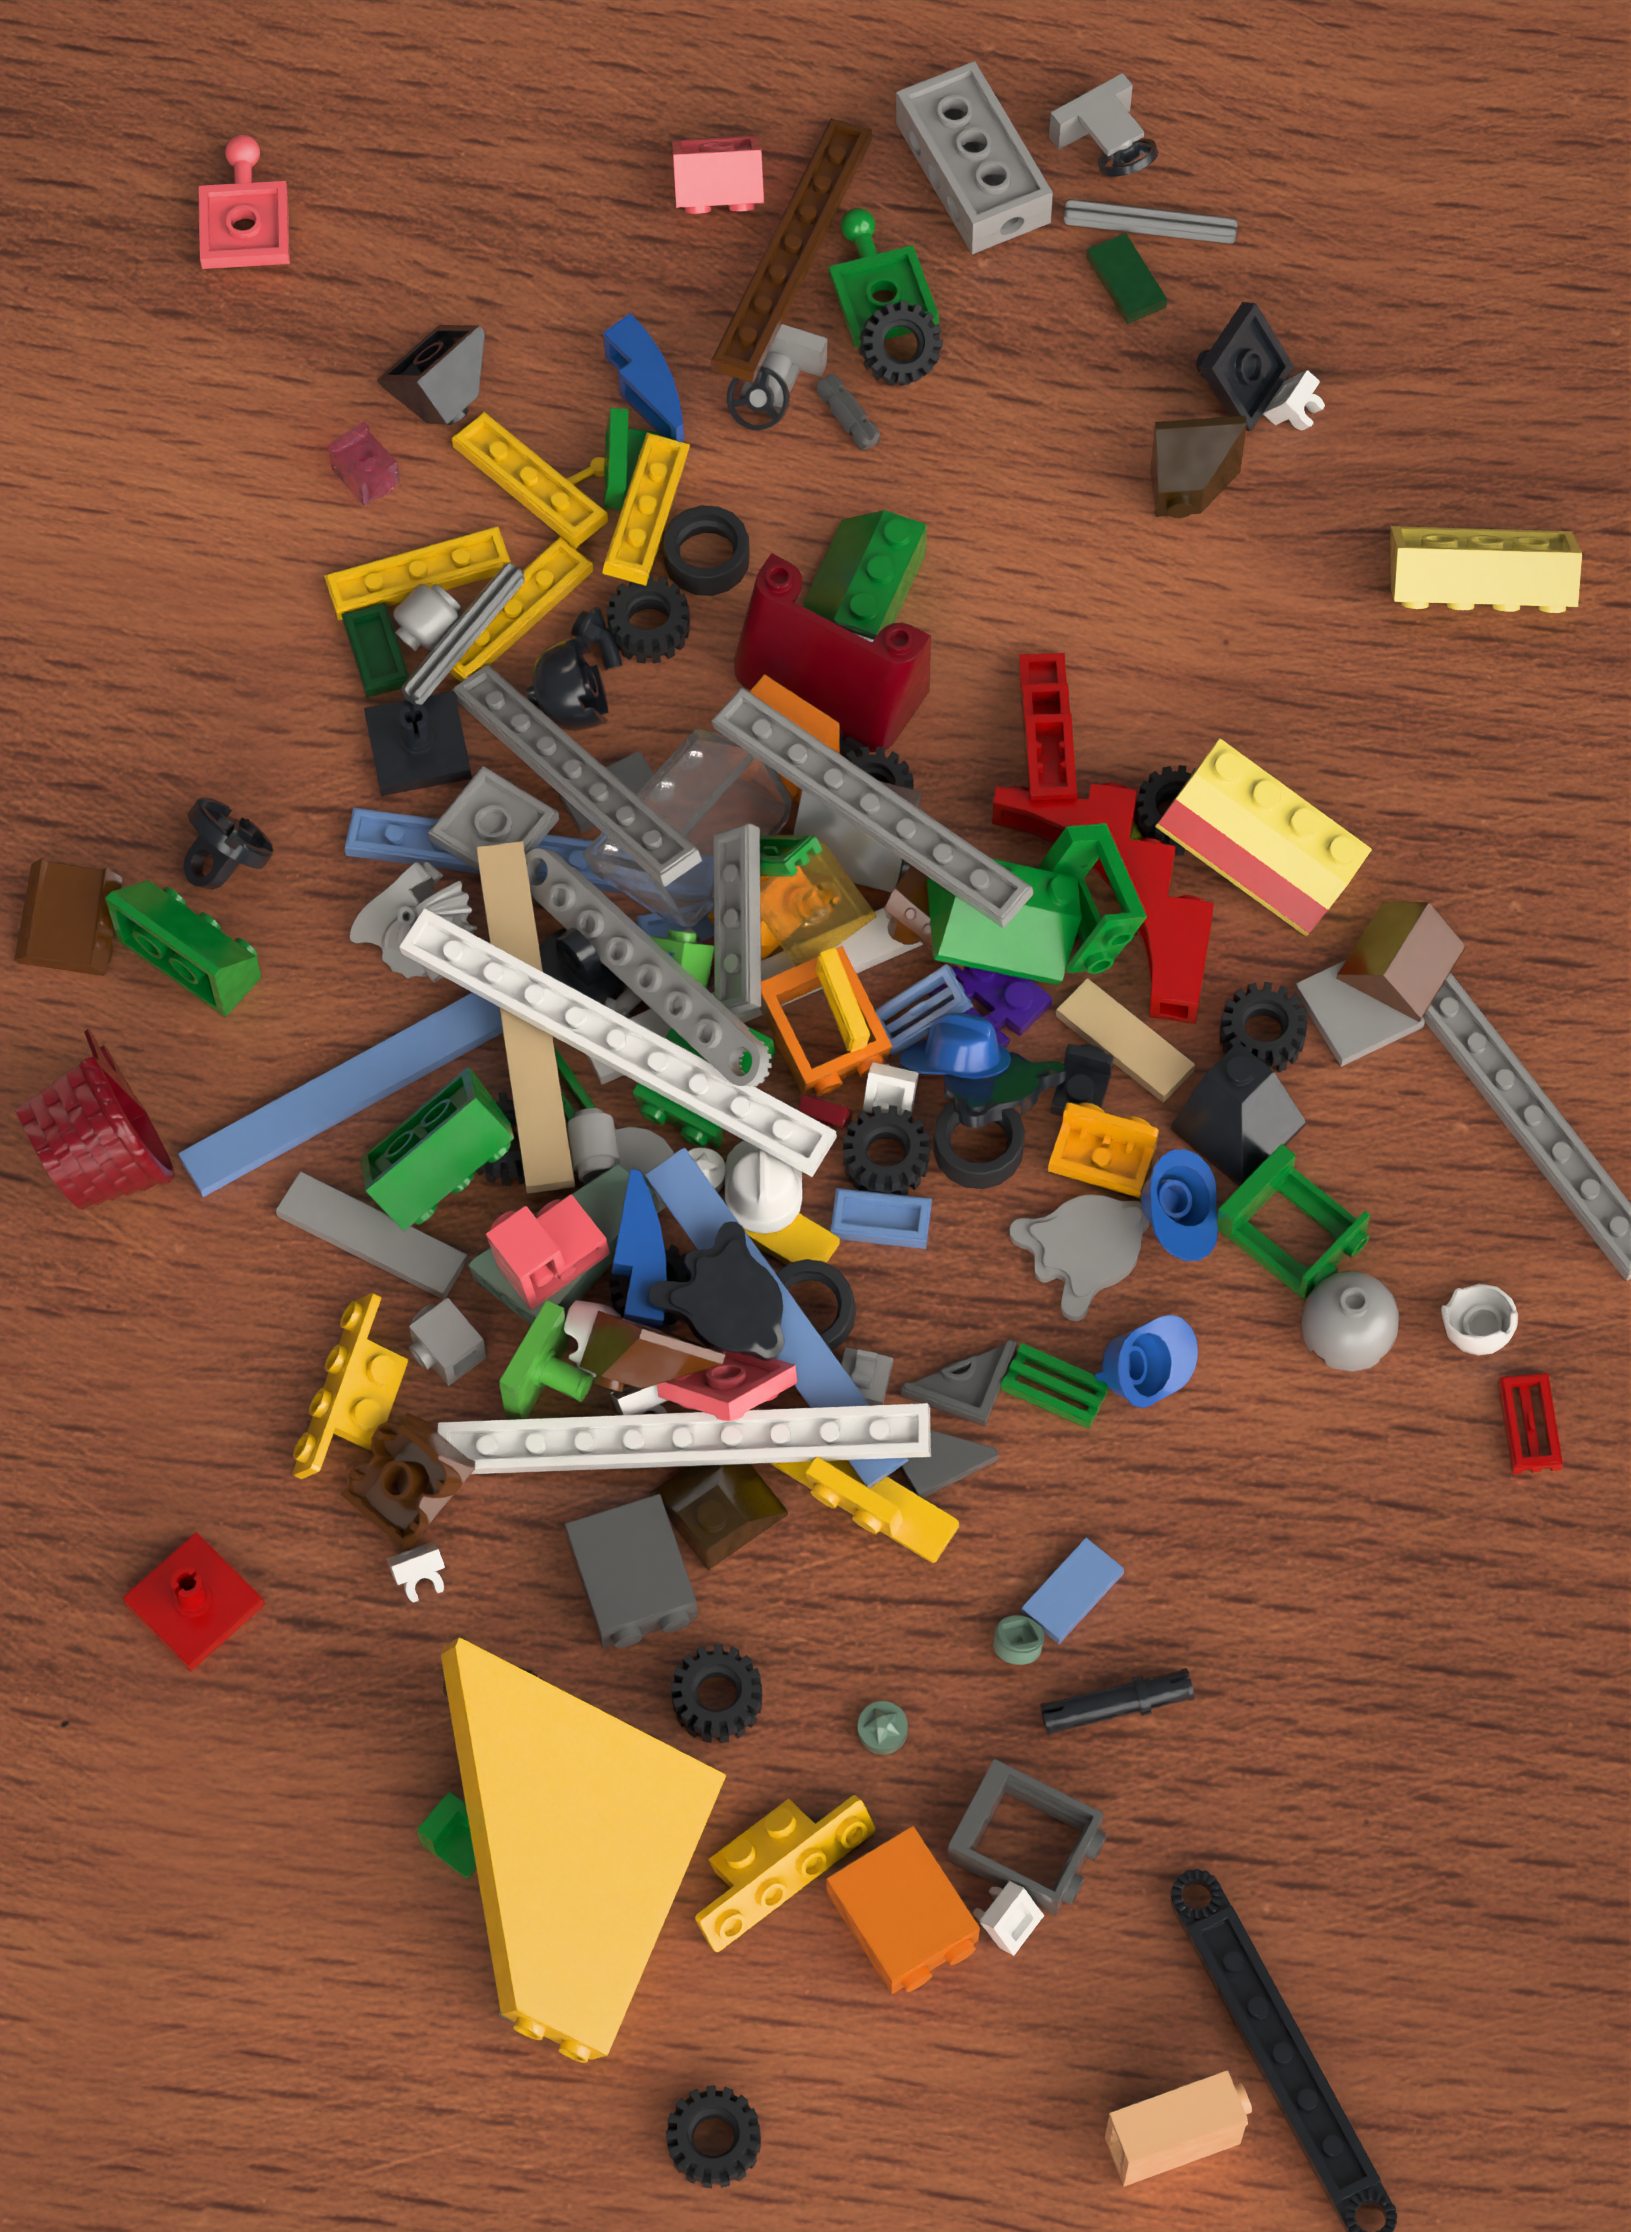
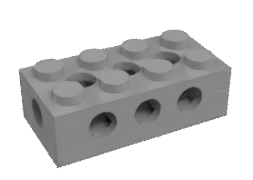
M975 61L896 92V124L971 254L1051 223L1053 192Z

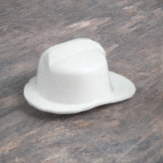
M744 1140L737 1144L727 1157L725 1176L726 1205L739 1224L749 1232L767 1234L780 1231L791 1224L800 1212L802 1203V1171Z

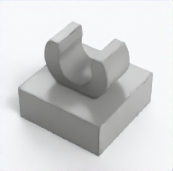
M846 1347L841 1366L870 1406L883 1405L893 1367V1357Z

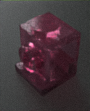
M362 422L328 445L332 470L363 505L376 497L380 498L387 495L394 488L395 484L400 482L397 462L370 433V428L365 422Z

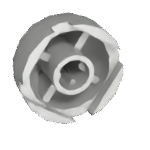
M1348 1270L1331 1274L1328 1278L1316 1284L1304 1303L1300 1328L1305 1345L1311 1352L1314 1350L1318 1356L1325 1359L1324 1363L1333 1369L1353 1372L1371 1368L1380 1361L1381 1357L1388 1353L1389 1349L1391 1350L1397 1338L1399 1311L1394 1295L1382 1281L1368 1273Z

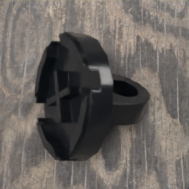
M199 798L187 813L190 823L200 835L188 850L183 867L185 876L191 884L214 890L221 887L228 880L239 863L251 868L262 869L273 855L271 854L273 847L268 837L253 822L243 817L239 821L228 816L232 811L230 807L212 798ZM211 854L213 858L212 869L204 876L203 863Z
M564 927L549 935L540 945L539 951L543 973L602 1005H605L607 997L616 1000L622 994L625 983L600 961L595 948L577 929L570 928L567 930Z

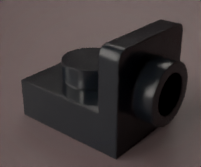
M1068 1044L1064 1058L1066 1080L1062 1084L1057 1085L1050 1113L1063 1117L1064 1109L1068 1102L1077 1105L1080 1103H1090L1102 1109L1112 1076L1114 1057L1093 1045L1084 1044L1076 1046Z

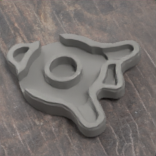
M1089 1194L1075 1197L1063 1203L1048 1216L1038 1219H1016L1010 1226L1009 1236L1014 1245L1033 1254L1034 1275L1038 1281L1046 1283L1054 1279H1060L1064 1282L1061 1312L1065 1318L1071 1321H1080L1086 1316L1094 1296L1099 1291L1117 1284L1134 1269L1141 1249L1142 1235L1149 1227L1150 1221L1145 1216L1142 1203L1138 1201L1123 1202L1103 1195Z

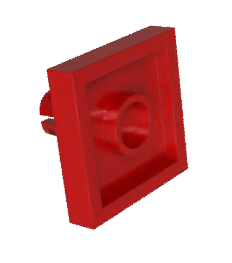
M197 1532L122 1597L125 1606L190 1672L265 1605L263 1598Z

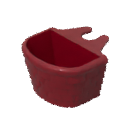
M89 1029L85 1030L84 1034L93 1057L86 1058L80 1062L79 1066L65 1073V1076L54 1081L51 1086L40 1091V1094L15 1110L45 1170L68 1200L80 1210L93 1203L100 1205L108 1199L113 1201L123 1194L130 1196L138 1190L146 1191L156 1184L165 1185L171 1183L174 1179V1168L170 1157L144 1106L132 1091L105 1045L99 1047Z

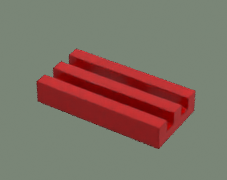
M1548 1373L1499 1377L1498 1389L1512 1474H1522L1523 1470H1531L1532 1473L1541 1472L1543 1468H1551V1471L1561 1470L1563 1461ZM1537 1385L1548 1449V1455L1540 1456L1529 1386ZM1518 1387L1529 1457L1522 1456L1512 1388Z

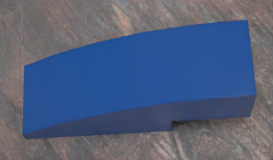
M629 313L603 332L605 358L619 370L620 396L660 436L684 443L681 405L673 376L661 351L649 333Z
M630 1169L611 1274L630 1277L623 1318L661 1330L664 1312L650 1307L647 1301V1294L656 1282L667 1281L666 1255L662 1230L652 1196L641 1171Z

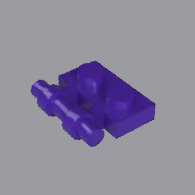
M955 966L952 968L956 974L957 981L961 983L965 990L964 993L972 1002L975 999L991 1012L989 1015L982 1016L971 1007L962 1014L977 1015L992 1023L996 1032L997 1042L1004 1048L1010 1043V1038L1000 1031L1005 1025L1020 1037L1052 1005V997L1032 980L965 966L963 971ZM942 984L928 993V995L933 997L947 988V986ZM954 997L953 999H951L950 1001H948L947 1003H945V1004H943L942 1006H940L939 1009H940L941 1007H943L944 1005L948 1004L949 1002H951L952 1000H954L955 997Z

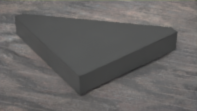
M1008 1340L1005 1345L979 1356L974 1354L940 1368L939 1372L913 1383L906 1382L901 1388V1397L920 1404L928 1403L931 1408L985 1427L1000 1392L1001 1382L1004 1376H1006L1016 1352L1017 1342Z
M930 1430L931 1457L908 1458L909 1461L899 1468L913 1492L921 1498H925L998 1461L999 1454L996 1448Z

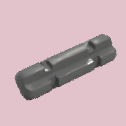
M829 374L825 378L820 379L817 383L818 395L826 404H831L829 409L846 432L854 435L852 440L859 449L866 451L872 446H876L880 441V431L871 420H866L868 415L848 390H843L845 385L835 374Z

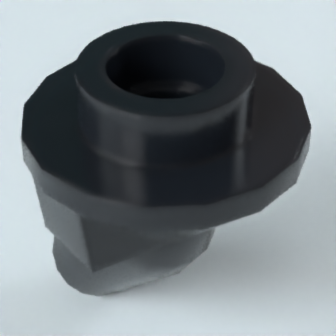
M594 607L589 613L583 610L572 627L571 635L580 636L588 646L598 644L606 671L623 666L612 632L606 628L601 609Z

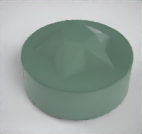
M1019 1615L1005 1617L995 1627L992 1642L993 1649L1002 1660L1016 1665L1032 1663L1041 1655L1044 1631L1036 1621L1028 1617Z
M878 1701L868 1705L861 1712L858 1719L857 1731L859 1740L868 1751L874 1754L887 1755L896 1752L903 1746L908 1734V1721L905 1713L899 1706L887 1701Z

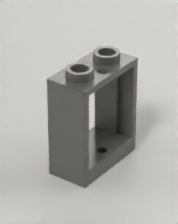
M994 1759L948 1845L947 1861L1004 1889L1009 1881L1023 1887L1038 1907L1056 1916L1063 1902L1072 1905L1085 1879V1877L1078 1873L1086 1857L1095 1861L1107 1837V1833L1101 1830L1104 1813ZM1005 1794L1082 1832L1052 1890L975 1852Z

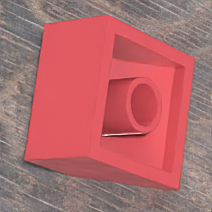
M759 135L672 140L676 208L685 207V213L701 214L711 212V206L729 205L730 211H749L755 209V203H764L762 154Z

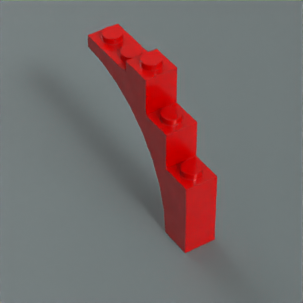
M1113 782L1103 785L1091 783L1088 799L1077 797V799L1030 800L1029 788L1015 785L1004 788L996 786L992 824L1028 832L1054 844L1066 826L1107 824L1147 916L1137 931L1146 951L1151 981L1149 1017L1196 1024L1214 903L1206 902L1194 895L1169 896L1176 846L1166 845L1164 842L1152 838L1140 841L1131 840L1137 790L1128 789L1122 784ZM1099 858L1092 869L1112 888Z

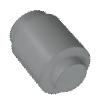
M587 1108L576 1112L574 1118L566 1124L572 1169L578 1173V1178L581 1182L590 1183L620 1163L614 1119L611 1115L603 1113L598 1108Z

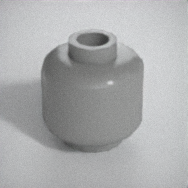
M436 583L431 588L424 584L417 585L394 610V618L401 626L395 634L414 651L420 646L431 651L460 617L458 611L462 607Z

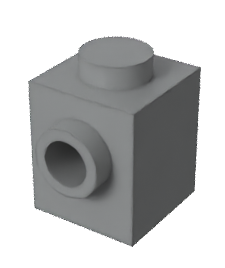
M448 1297L437 1306L430 1304L417 1313L413 1323L409 1326L413 1343L409 1346L411 1354L424 1370L432 1367L447 1386H450L487 1358L484 1339Z

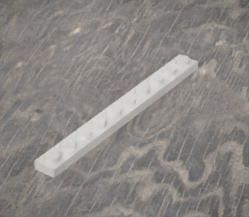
M425 908L399 947L401 954L813 1177L837 1138L836 1131L754 1086H737L732 1084L708 1061Z
M928 1403L748 1410L743 1417L733 1421H722L714 1415L705 1412L438 1423V1433L467 1458L475 1461V1470L471 1474L814 1461L816 1456L824 1461L931 1457L930 1407Z

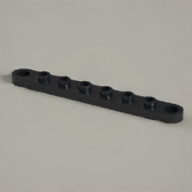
M1194 1869L1185 1871V1873L1177 1877L1172 1886L1170 1895L1172 1909L1346 2232H1367L1357 2225L1355 2212L1361 2206L1373 2205L1382 2211L1385 2218V2225L1376 2232H1394L1397 2223L1395 2205H1393L1383 2187L1377 2171L1236 1911L1228 1901L1220 1883L1214 1875L1212 1876L1206 1870ZM1189 1885H1202L1209 1891L1211 1901L1206 1907H1202L1200 1910L1199 1908L1192 1909V1907H1188L1183 1902L1182 1891Z

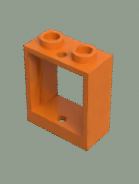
M843 946L836 948L870 1033L869 1040L871 1043L867 1044L866 1048L852 1053L849 1052L813 1069L811 1068L781 1005L822 987L815 970L818 957L761 981V1007L759 1009L803 1095L814 1091L817 1096L828 1094L843 1084L841 1079L857 1072L860 1077L868 1076L872 1062L886 1065L884 1060L888 1059L892 1044Z

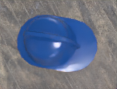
M948 1013L940 1016L931 1025L927 1040L911 1045L902 1052L899 1060L903 1068L917 1073L980 1079L1002 1073L1008 1068L1011 1057L1009 1051L1001 1044H998L995 1029L987 1019L971 1014Z
M1172 1150L1162 1155L1153 1166L1152 1174L1143 1186L1141 1194L1142 1209L1146 1218L1152 1223L1154 1234L1161 1246L1172 1256L1183 1261H1199L1211 1253L1216 1245L1218 1233L1217 1192L1214 1175L1209 1165L1198 1154L1189 1150Z
M1170 1314L1157 1317L1131 1332L1114 1337L1106 1346L1103 1354L1102 1368L1095 1372V1377L1098 1381L1106 1382L1114 1394L1126 1398L1131 1405L1139 1408L1151 1406L1178 1391L1191 1378L1198 1357L1195 1334L1191 1326L1181 1317Z

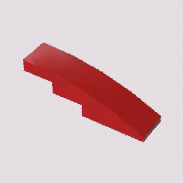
M1065 653L1019 654L1021 708L1030 800L1077 799L1072 713H1070Z

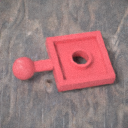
M248 135L234 136L228 141L225 148L226 159L234 167V184L199 186L202 269L290 264L286 181L252 183V167L258 162L260 157L259 145ZM241 219H250L255 222L252 228L245 231L233 228V225Z
M721 1351L720 1353L725 1354L723 1364L657 1384L658 1397L678 1403L683 1408L696 1409L714 1415L722 1421H733L743 1417L745 1412L757 1405L775 1399L780 1392L796 1384V1365L775 1358L763 1361L752 1355H741V1352Z

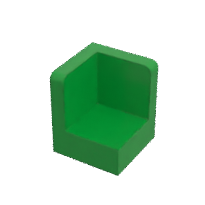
M449 1791L418 1827L417 1833L420 1844L463 1878L469 1879L477 1868L466 1803Z

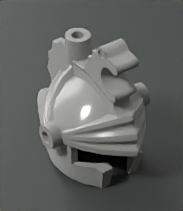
M415 862L392 885L374 897L362 909L352 925L350 939L354 943L368 942L381 947L383 951L382 961L391 967L392 972L402 973L407 979L414 976L426 977L428 975L434 983L444 976L401 954L399 948L423 909L425 908L471 934L476 932L477 926L468 924L466 920L468 914L472 912V908L467 905L469 896L467 893L462 892V883L458 881L435 893L433 888L443 875L428 862H425L423 866Z

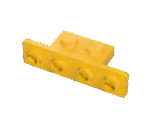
M370 1293L356 1301L350 1302L342 1315L340 1326L344 1330L340 1342L333 1347L325 1363V1371L328 1372L323 1388L319 1389L315 1394L309 1408V1414L313 1416L308 1431L298 1440L293 1452V1458L297 1460L292 1473L295 1477L304 1479L320 1471L333 1434L371 1451V1438L379 1425L387 1423L409 1359L367 1340L381 1301V1296Z
M816 1456L814 1461L771 1463L774 1467L812 1489L810 1493L821 1503L833 1509L838 1505L853 1515L852 1519L865 1530L873 1534H877L880 1531L931 1563H935L959 1528V1521L889 1477H885L869 1489L848 1460L824 1461Z
M853 1795L815 1824L788 1798L708 1860L715 1873L730 1887L727 1892L695 1916V1920L709 1946L715 1952L724 1949L873 1835L876 1828L863 1801L856 1795Z

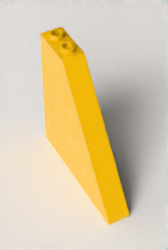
M459 1637L444 1646L441 1660L501 2015L514 2021L513 2028L520 2034L535 2040H542L544 2036L560 2044L559 2052L575 2061L587 2063L588 2059L593 2060L608 2056L726 1775Z

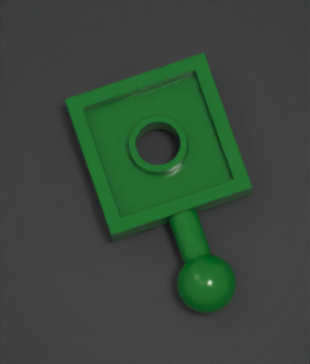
M853 208L847 211L841 220V232L848 241L856 244L860 259L829 266V279L854 348L861 346L859 336L868 318L878 309L892 302L897 304L900 301H908V305L912 306L918 304L923 307L922 311L926 314L930 312L935 317L932 321L935 325H938L939 314L914 246L911 245L878 254L872 240L876 227L872 214L863 208ZM887 290L893 293L895 298L889 302H879L872 295L877 291ZM894 327L888 330L884 340L912 332L905 327Z

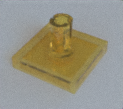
M823 840L819 842L823 850L817 855H808L810 861L805 866H796L798 872L793 877H770L760 885V918L795 966L818 957L823 951L835 948L877 917Z

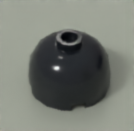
M580 636L570 637L547 647L537 657L532 669L533 684L526 687L528 700L540 711L542 710L561 729L572 731L590 729L605 724L608 720L602 715L609 713L601 674L597 665L590 667L584 659L583 655L591 651Z

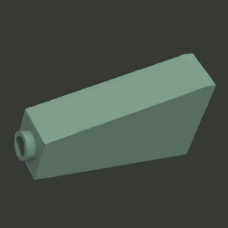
M619 1164L572 1194L606 1237L610 1255L547 1299L563 1307L565 1317L572 1304L576 1300L580 1301L614 1261L630 1174ZM642 1173L657 1212L659 1204L656 1193L645 1174ZM491 1248L474 1258L468 1265L474 1281L532 1325L545 1301L533 1310H530L497 1267Z

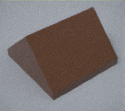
M1382 902L1337 974L1336 979L1421 1022L1465 950L1466 945L1429 902Z

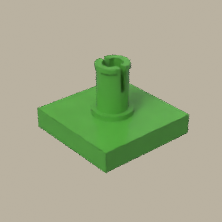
M548 1300L545 1301L499 1381L504 1414L508 1420L527 1419L546 1385L579 1402L584 1400L592 1385L593 1374L561 1360L569 1346L568 1336L564 1331V1308Z

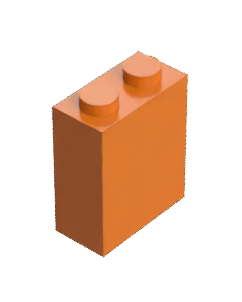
M914 1826L826 1878L828 1896L891 1994L902 1988L906 1992L919 1988L932 1977L931 1970L946 1961L950 1965H955L966 1959L976 1950L974 1944L979 1941L980 1927Z

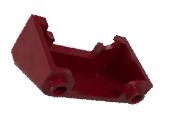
M771 553L756 577L734 657L737 681L751 691L759 680L766 675L839 723V730L844 732L843 738L846 739V737L850 736L862 743L864 747L869 746V752H876L877 747L885 748V750L889 749L930 691L931 635L903 622L885 626L877 634L873 642L854 634L795 603L802 590V575L799 569L792 563Z

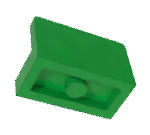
M610 408L605 430L604 509L622 510L647 432L660 436L656 431L628 429V409Z

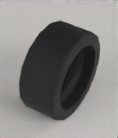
M700 505L684 510L672 519L665 531L663 544L664 564L670 579L680 589L694 595L714 596L727 592L740 583L748 570L750 555L749 536L744 523L733 512L719 506ZM713 533L727 538L732 543L733 555L720 566L697 568L686 563L681 558L680 546L691 536Z
M954 1100L943 1108L935 1123L933 1152L938 1167L951 1181L965 1188L986 1189L1000 1185L1014 1175L1022 1161L1025 1129L1020 1114L1014 1108L1003 1109L1002 1120L994 1121L1006 1133L1008 1139L1007 1148L1002 1156L986 1163L968 1162L955 1154L951 1145V1134L955 1127L960 1124L959 1115L954 1110Z
M810 1259L789 1263L777 1271L775 1274L787 1290L795 1284L807 1280L821 1282L832 1290L838 1303L837 1316L832 1325L819 1335L831 1351L843 1344L854 1328L857 1310L851 1286L842 1273L826 1262Z

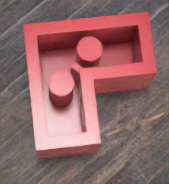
M572 1194L562 1201L555 1199L546 1204L538 1212L537 1219L527 1206H524L517 1212H506L495 1220L491 1230L486 1233L497 1267L530 1310H533L610 1255L606 1237Z

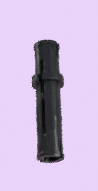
M1183 1668L1179 1671L1146 1679L1139 1675L1132 1677V1682L1058 1701L1041 1703L1040 1710L1043 1723L1046 1725L1047 1735H1052L1067 1729L1138 1712L1141 1716L1152 1714L1151 1709L1186 1700H1194V1690L1191 1678L1188 1679V1669Z

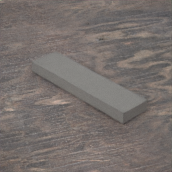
M749 823L714 835L715 997L734 1015L761 1007L760 828Z
M301 1171L276 1209L277 1217L442 1300H445L468 1262L467 1254L411 1226L403 1231L389 1215Z

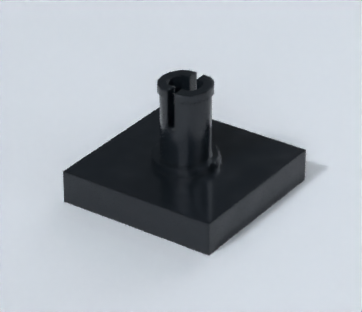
M1248 302L1241 303L1210 350H1203L1199 354L1196 363L1198 372H1201V376L1206 379L1229 417L1246 416V431L1253 429L1294 367L1258 305Z
M454 691L430 695L422 705L412 704L404 700L364 708L381 796L472 779Z

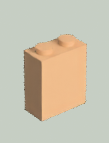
M1227 2070L1109 2113L1105 2140L1123 2186L1239 2145L1245 2127L1248 2125L1246 2114L1252 2113V2108L1244 2086L1241 2082L1233 2084Z

